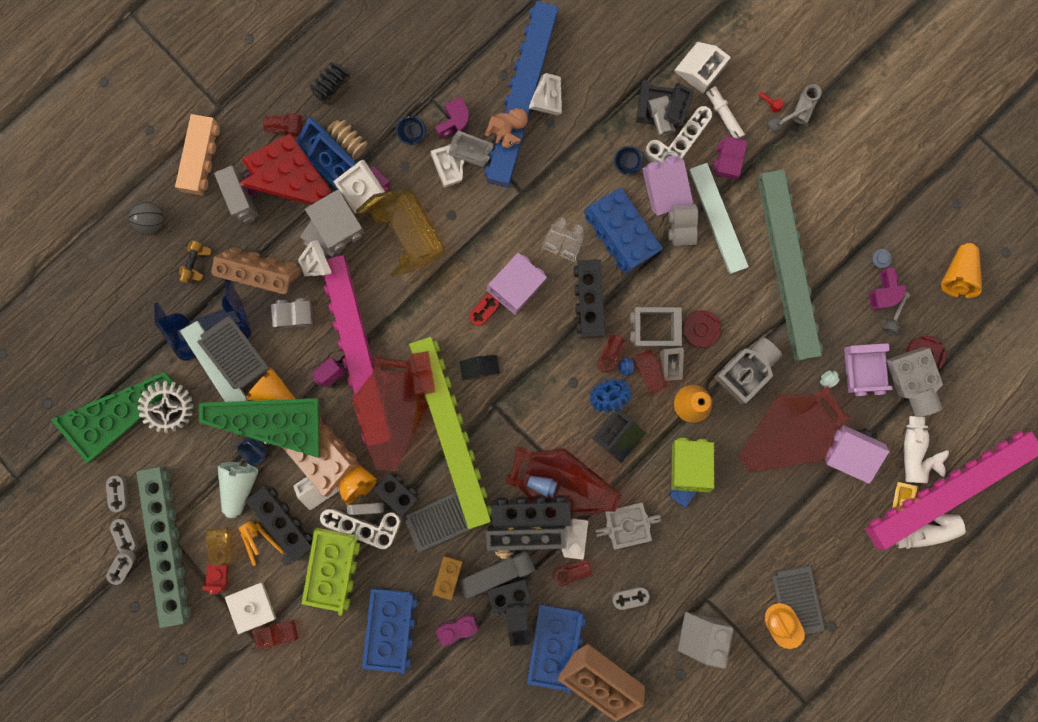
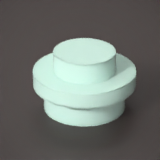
M827 371L821 376L820 383L826 388H831L839 382V375L836 371Z

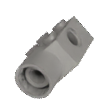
M761 338L751 350L746 348L740 350L714 378L740 404H745L773 377L771 367L782 357V353L771 341Z
M921 347L886 360L898 396L909 398L915 417L927 416L943 409L937 394L943 383L930 348Z

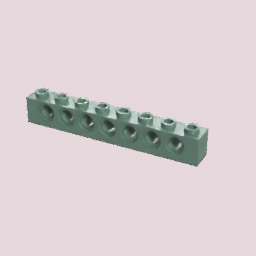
M166 467L136 471L159 627L184 624L190 621L191 609L187 606L188 590L184 586L183 580L185 578V570L181 566L180 560L182 558V550L178 547L179 531L175 527L176 511L172 507L173 492L169 487L170 473ZM155 483L159 485L157 493L153 489ZM158 502L162 505L161 512L156 509ZM161 521L165 524L164 531H161L159 528ZM163 541H166L168 544L167 551L162 548ZM166 560L171 563L170 570L165 567ZM169 580L174 583L173 589L168 587ZM171 600H175V601H176V603H177V608H176V609L172 608V606H171Z

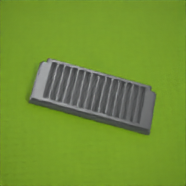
M230 315L201 334L200 337L202 339L197 341L233 389H236L237 386L240 389L269 369L268 365Z
M457 492L405 514L408 520L404 522L418 553L474 529H468Z
M811 565L776 571L777 575H772L777 603L786 604L793 609L803 626L805 635L825 631Z

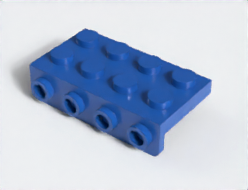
M622 187L592 203L584 211L587 222L593 226L597 237L603 241L608 253L614 257L618 268L625 274L663 250Z
M371 588L362 669L400 672L401 675H405L406 670L410 669L411 658L408 657V650H412L413 644L410 630H414L415 618L412 617V611L416 610L417 598H414V592Z
M539 604L527 678L528 685L571 693V689L558 680V676L573 653L582 646L583 637H580V630L584 629L586 621L582 611Z

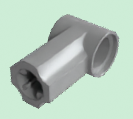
M810 84L800 94V99L794 112L805 107L809 102L813 104V108L791 118L794 122L805 125L808 123L816 102L822 93L818 85ZM807 92L813 93L814 98H809Z
M667 96L647 101L649 114L654 119L659 136H666L675 131L674 124L663 119L669 104Z

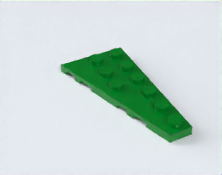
M163 372L139 384L127 387L120 392L110 394L86 404L84 407L50 420L86 463H91L144 418L139 416V413L142 412L138 410V405L141 404L139 398L144 397L142 392L148 391L149 385L155 388L156 382L163 386V382L167 381V386H171V383L175 381L167 372ZM162 394L154 396L149 404L162 400Z
M318 398L199 403V423L320 458Z

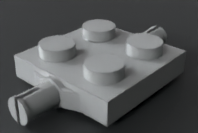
M643 502L606 510V527L595 529V532L597 533V538L609 535L613 549H620L652 541L650 525L661 523V519H658L661 517L660 514L648 517L645 513Z

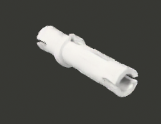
M713 87L710 89L711 91L706 92V95H708L714 105L713 109L719 113L733 138L740 139L745 133L727 106V100L722 98L717 87Z

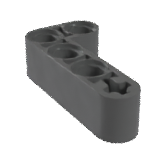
M523 550L512 555L511 558L500 560L459 579L458 583L465 599H468L515 577L528 575L535 571V566L528 550Z

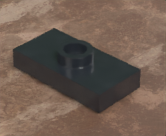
M680 83L675 84L663 119L678 127L682 126L694 90Z

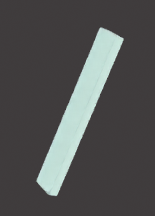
M705 163L689 169V174L729 274L748 268L749 266L708 164Z
M199 321L180 330L224 401H249L239 386L236 389L231 387L197 341L202 339L200 335L205 332Z

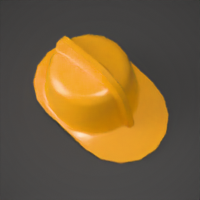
M777 603L770 606L765 613V622L772 637L783 648H797L802 644L805 632L796 613L786 604Z

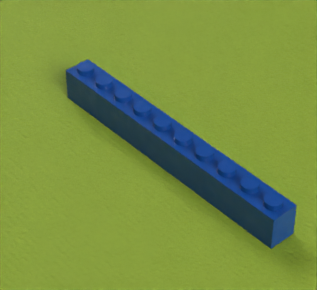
M536 1L535 8L531 7L529 14L531 23L530 25L527 24L524 36L527 37L525 42H521L519 53H522L521 58L516 60L514 68L517 71L516 76L511 78L509 88H512L510 95H506L504 105L507 108L502 113L509 114L510 110L519 108L526 112L529 119L531 111L529 105L539 83L558 15V6ZM526 126L522 129L512 128L511 134L521 139L519 144H514L510 148H504L502 146L503 139H501L498 144L496 143V147L492 148L490 152L492 161L490 165L486 166L484 176H487V183L509 188Z

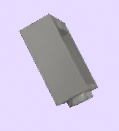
M635 307L633 312H630V324H633V331H630V343H633V348H679L682 346V308ZM640 314H671V341H640Z

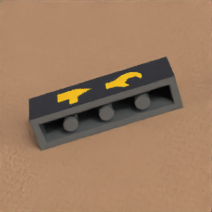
M489 525L486 530L487 551L566 549L567 526L493 528V525Z

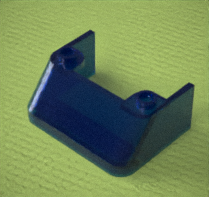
M225 279L226 295L221 300L223 309L188 321L180 313L167 316L158 302L154 304L155 325L179 359L188 361L197 358L180 330L196 321H199L206 332L230 315L246 338H250V324L241 298L230 280Z

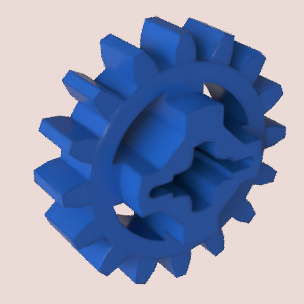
M613 378L612 381L606 379L605 383L599 382V386L593 387L594 391L590 392L589 397L594 410L598 409L599 413L605 410V413L608 414L609 411L615 413L617 408L622 410V405H628V400L632 399V392L627 382L623 383L622 379L616 381Z

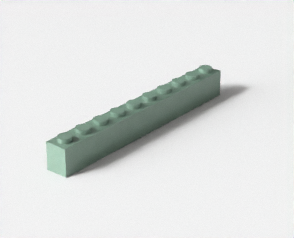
M784 170L762 173L757 180L793 360L800 361L822 356L823 346L817 335L819 333V326L814 320L815 307L811 304V288L807 285L806 280L808 272L802 261L804 259V252L799 246L800 233L796 230V214L792 211L791 206L793 198L787 187L789 186V179L785 175Z

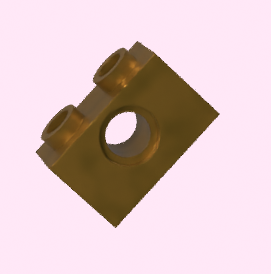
M448 554L443 556L432 595L452 600L464 559Z

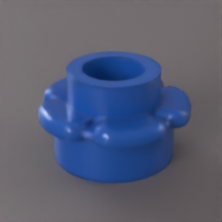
M626 357L618 364L619 372L624 376L633 374L634 370L632 359H627Z

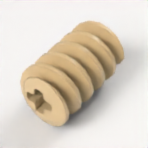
M336 120L329 125L326 132L354 161L362 155L368 143L366 141L360 143L363 139L362 136L355 138L357 131L350 133L352 126L345 127L347 124L346 120L341 122Z

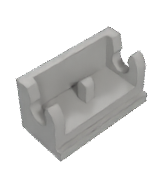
M458 130L452 138L448 155L484 167L490 158L488 154L494 144Z

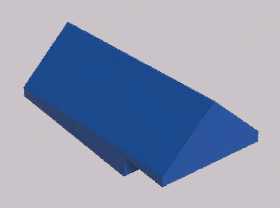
M309 117L296 143L306 154L317 172L339 190L333 181L356 165V163L312 117Z

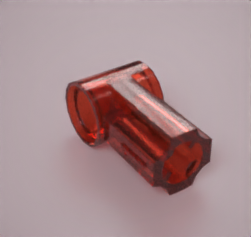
M288 113L285 116L265 115L263 118L265 133L291 134L292 137H299L302 132V116L295 113Z
M611 334L597 361V368L600 372L609 373L614 368L626 343L623 338ZM608 359L611 362V367H603L601 360Z
M588 559L566 566H558L552 573L553 580L560 586H566L571 582L592 576ZM560 571H565L567 574L566 579L563 581L557 580V574Z

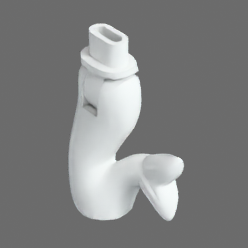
M909 416V425H906L907 431L904 441L906 482L928 483L931 469H934L944 477L946 470L943 462L947 459L949 451L940 452L922 462L929 446V433L927 430H924L928 426H925V417Z
M943 514L933 520L940 524V526L927 524L897 542L896 546L898 549L904 547L910 549L911 547L936 545L956 539L966 533L964 522L958 514Z

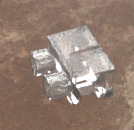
M559 217L555 225L552 224L542 244V248L557 255L561 248L559 255L575 262L584 239L585 227L575 224L573 231L570 232L565 229L568 220Z

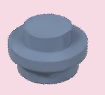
M885 249L875 251L872 256V262L878 268H885L892 261L890 252Z

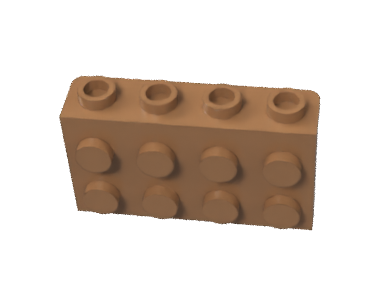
M231 247L214 256L212 265L213 276L281 294L287 293L289 283L302 273V268L294 262H280L275 257L264 258L259 253L242 252V249Z
M319 415L320 458L287 448L283 449L323 497H328L350 469L357 468L359 463L356 460V456L344 447V442L336 438L333 430L322 422V418Z

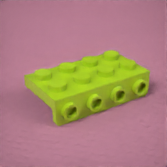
M321 528L314 530L302 598L303 605L338 611L339 616H342L344 611H348L350 599L347 597L348 592L352 591L354 583L351 580V575L355 574L357 562H354V559L360 550V543H357L359 536Z

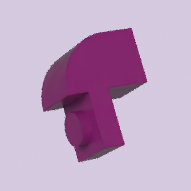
M459 97L444 105L450 119L435 126L439 139L443 137L448 138L454 134V131L458 130L465 133L469 127L468 109L462 97Z
M894 267L880 271L882 289L868 292L872 311L889 308L898 304L903 299L906 286H898L899 278Z

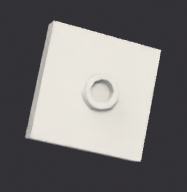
M364 160L359 161L333 181L355 214L385 193Z
M263 582L225 597L238 634L276 619Z

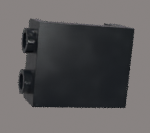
M642 80L636 122L655 125L653 117L649 114L647 101L667 96L670 101L674 88L650 85V81Z

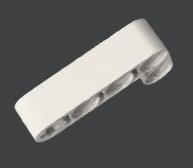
M706 106L699 107L669 147L658 140L650 141L644 152L645 158L649 162H662L669 156H678L683 159L708 125L712 117L711 110ZM704 116L705 118L698 124L699 117ZM687 130H693L695 135H689ZM676 144L683 145L684 150L677 149ZM656 148L658 154H652L649 149Z
M334 508L323 511L320 516V521L325 527L341 533L359 536L358 540L380 549H386L393 544L402 522L401 516L397 512H389L384 515L380 526L355 516L347 515V513ZM332 513V517H333V518H335V519H340V518H341V520H340V521L332 520V521L329 522V518L327 517V515H329V514ZM389 516L396 518L397 523L395 526H390L387 523ZM347 519L353 523L351 530H347L344 526V522ZM363 527L370 528V537H365L362 534ZM381 534H386L389 537L388 544L381 543Z

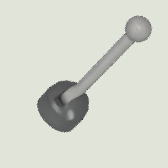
M809 102L805 107L783 119L774 117L768 120L773 133L776 134L781 131L784 122L806 110H811L813 104Z
M905 292L894 318L884 324L882 330L885 333L894 336L898 334L900 325L897 319L906 299L910 297L908 292Z

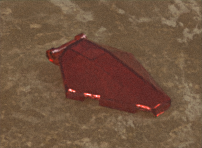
M375 356L373 373L351 399L376 470L396 471L429 406L413 375L414 359L405 361ZM381 366L406 368V372L380 370Z
M828 386L823 387L815 394L778 395L738 455L749 472L825 460L837 427L850 419L849 415L843 412L831 395V390ZM821 397L825 398L838 417L836 420H832L818 399Z
M523 447L516 448V457L511 472L507 475L506 483L520 488L528 499L544 496L527 487L530 476L551 478L558 483L554 496H548L547 499H554L555 496L560 495L571 498L572 516L599 515V512H616L621 499V493L565 448L536 452L527 451ZM526 459L528 463L523 478L519 479L517 476L522 461ZM546 508L549 514H556L555 508Z

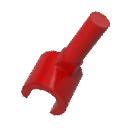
M763 92L759 94L761 98L768 102L773 112L783 109L784 102L780 98L773 101Z

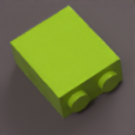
M678 438L672 444L671 490L710 493L714 489V443L708 442L706 439L689 441L688 438Z

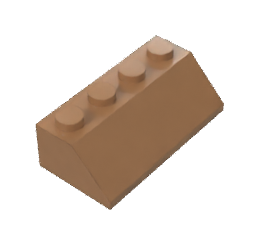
M589 644L573 653L558 676V680L615 722L644 706L645 686Z

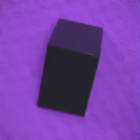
M497 355L477 356L459 361L462 380L500 374Z

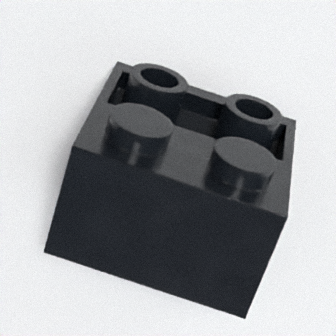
M617 408L616 412L610 415L591 439L622 463L645 433L633 420Z

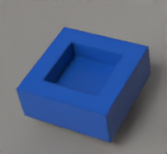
M672 490L669 496L683 507H686L697 492Z

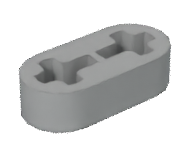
M111 476L106 482L108 507L112 512L125 511L129 506L127 481L123 476ZM116 481L120 482V486L113 487V483ZM122 501V505L119 507L115 506V502Z
M383 502L347 505V515L384 512Z
M124 518L114 520L110 526V531L119 552L128 549L134 553L138 549L139 544L131 523ZM119 524H124V528L122 529V531L117 530ZM131 542L132 546L125 549L124 545Z
M122 550L116 556L106 574V579L109 583L118 585L126 578L136 560V556L131 550ZM124 557L128 558L125 565L122 564ZM117 570L120 571L118 577L114 576Z
M641 586L617 591L612 597L614 606L620 610L642 606L649 601L648 591ZM638 591L645 594L642 597V601H639L638 598L632 599V596L638 595ZM619 595H622L623 598L629 597V600H625L623 605L616 602L619 599Z

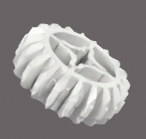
M167 381L163 382V386L156 382L155 388L149 385L148 391L142 392L144 397L139 398L141 404L138 405V410L142 411L139 413V416L146 417L143 423L151 422L149 425L150 429L157 426V432L164 428L165 433H168L170 427L172 431H176V425L182 428L184 426L183 422H189L187 416H192L193 413L189 410L193 408V404L189 403L192 401V397H186L189 391L184 390L181 392L183 386L179 385L175 388V382H172L171 386H167ZM162 394V400L149 404L154 396ZM169 394L176 396L181 403L171 400ZM165 399H166V404H167V406L169 407V409L167 410V414H166V410H165V408H164V406H163V404H164V402H165ZM182 410L176 418L169 420L172 412ZM151 411L161 414L162 419L154 416Z

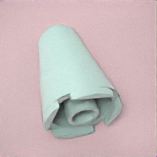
M223 462L221 466H218L221 510L226 517L236 518L237 515L242 514L246 504L245 501L248 499L258 475L257 467L250 464L244 467L241 466V462Z

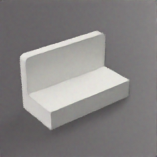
M307 477L293 485L297 498L309 510H312L339 492L336 486L328 497H323Z

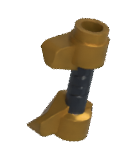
M191 240L186 245L187 250L190 252L186 266H181L177 271L179 281L190 284L192 279L201 282L204 278L202 274L193 269L197 256H211L212 254L210 248L205 247L202 243Z

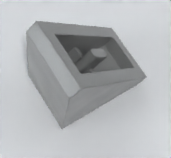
M684 349L662 350L660 358L663 381L683 379Z

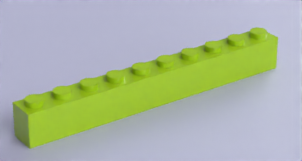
M432 337L410 343L412 355L468 529L491 522L490 517H492L491 506L486 505L485 498H488L485 487H480L478 481L482 478L479 469H475L473 461H476L473 450H468L467 443L470 441L467 432H463L461 428L464 422L461 413L457 414L455 406H458L456 397L451 395L449 391L452 385L449 376L445 377L443 372L446 369L444 360L438 357L437 352L440 351L437 340L433 341Z

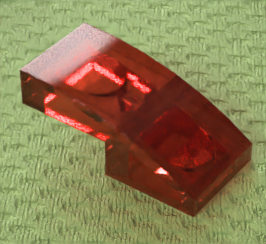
M651 349L633 356V360L650 394L667 387L665 378Z
M429 351L409 354L416 396L435 393Z
M294 619L252 631L257 650L298 639Z

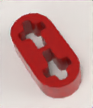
M491 294L484 296L470 313V320L473 325H484L498 309L499 301ZM487 299H489V300L495 299V301H494L495 306H494V307H493V306H489V308L486 310V309H485V307L487 306V301H486V300H487ZM483 310V320H478L477 322H475L474 314L476 313L479 315Z

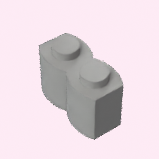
M695 204L673 205L672 211L668 213L669 223H672L671 229L668 230L669 241H672L673 246L696 245L698 208Z
M306 298L295 299V302L288 303V300H278L276 304H271L273 328L288 329L314 326L312 303L307 301Z

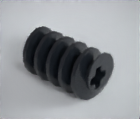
M334 62L329 64L331 69L327 67L324 69L326 74L321 73L319 75L321 80H314L316 86L313 84L309 86L316 98L325 105L324 98L331 99L329 92L336 94L334 87L341 88L339 81L346 83L344 76L351 77L343 67Z

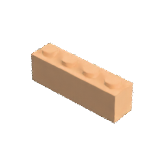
M194 114L190 116L175 185L181 192L203 196L204 191L208 188L207 177L208 172L210 173L212 169L211 158L212 154L216 151L215 139L220 132L219 124L214 118Z

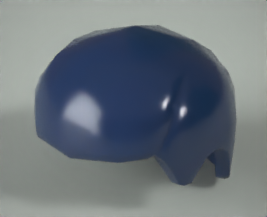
M406 116L399 120L396 126V135L403 143L414 145L420 143L425 138L426 125L422 119L416 116Z
M633 146L621 147L614 156L615 168L625 175L637 173L642 168L644 162L642 153Z
M247 437L237 445L239 455L252 466L262 463L267 457L268 451L263 441Z

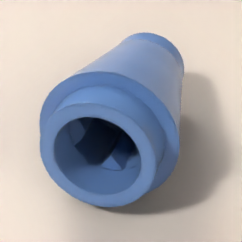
M530 476L527 487L546 497H553L558 482L551 478Z

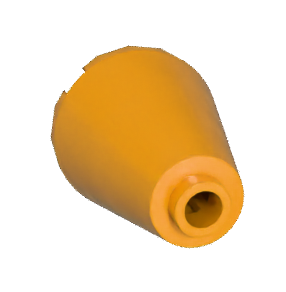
M965 243L958 248L941 281V290L953 297H959V294L966 295L965 298H973L981 294L980 252L975 244Z
M272 368L267 371L268 373L245 396L250 401L296 399Z
M688 385L680 389L675 395L674 409L682 420L689 423H698L709 416L712 410V399L708 391L703 387Z
M359 465L357 468L350 469L337 485V488L345 504L350 505L359 501L357 499L358 496H366L377 484V479Z

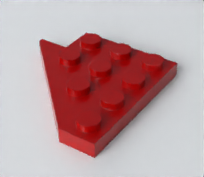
M291 134L264 146L242 159V162L252 174L241 181L240 185L243 187L309 205L332 193Z

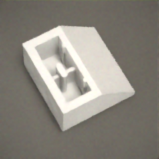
M697 42L674 72L704 94L726 67L731 57L715 45Z

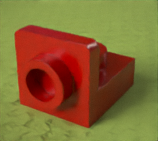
M208 564L206 585L202 587V590H208L209 594H220L221 591L227 589L229 565Z

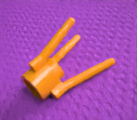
M249 521L239 527L240 535L244 540L253 566L256 565L252 549L255 555L259 554L253 541L258 536V531L280 553H284V550L261 528L259 523L254 524L253 521Z

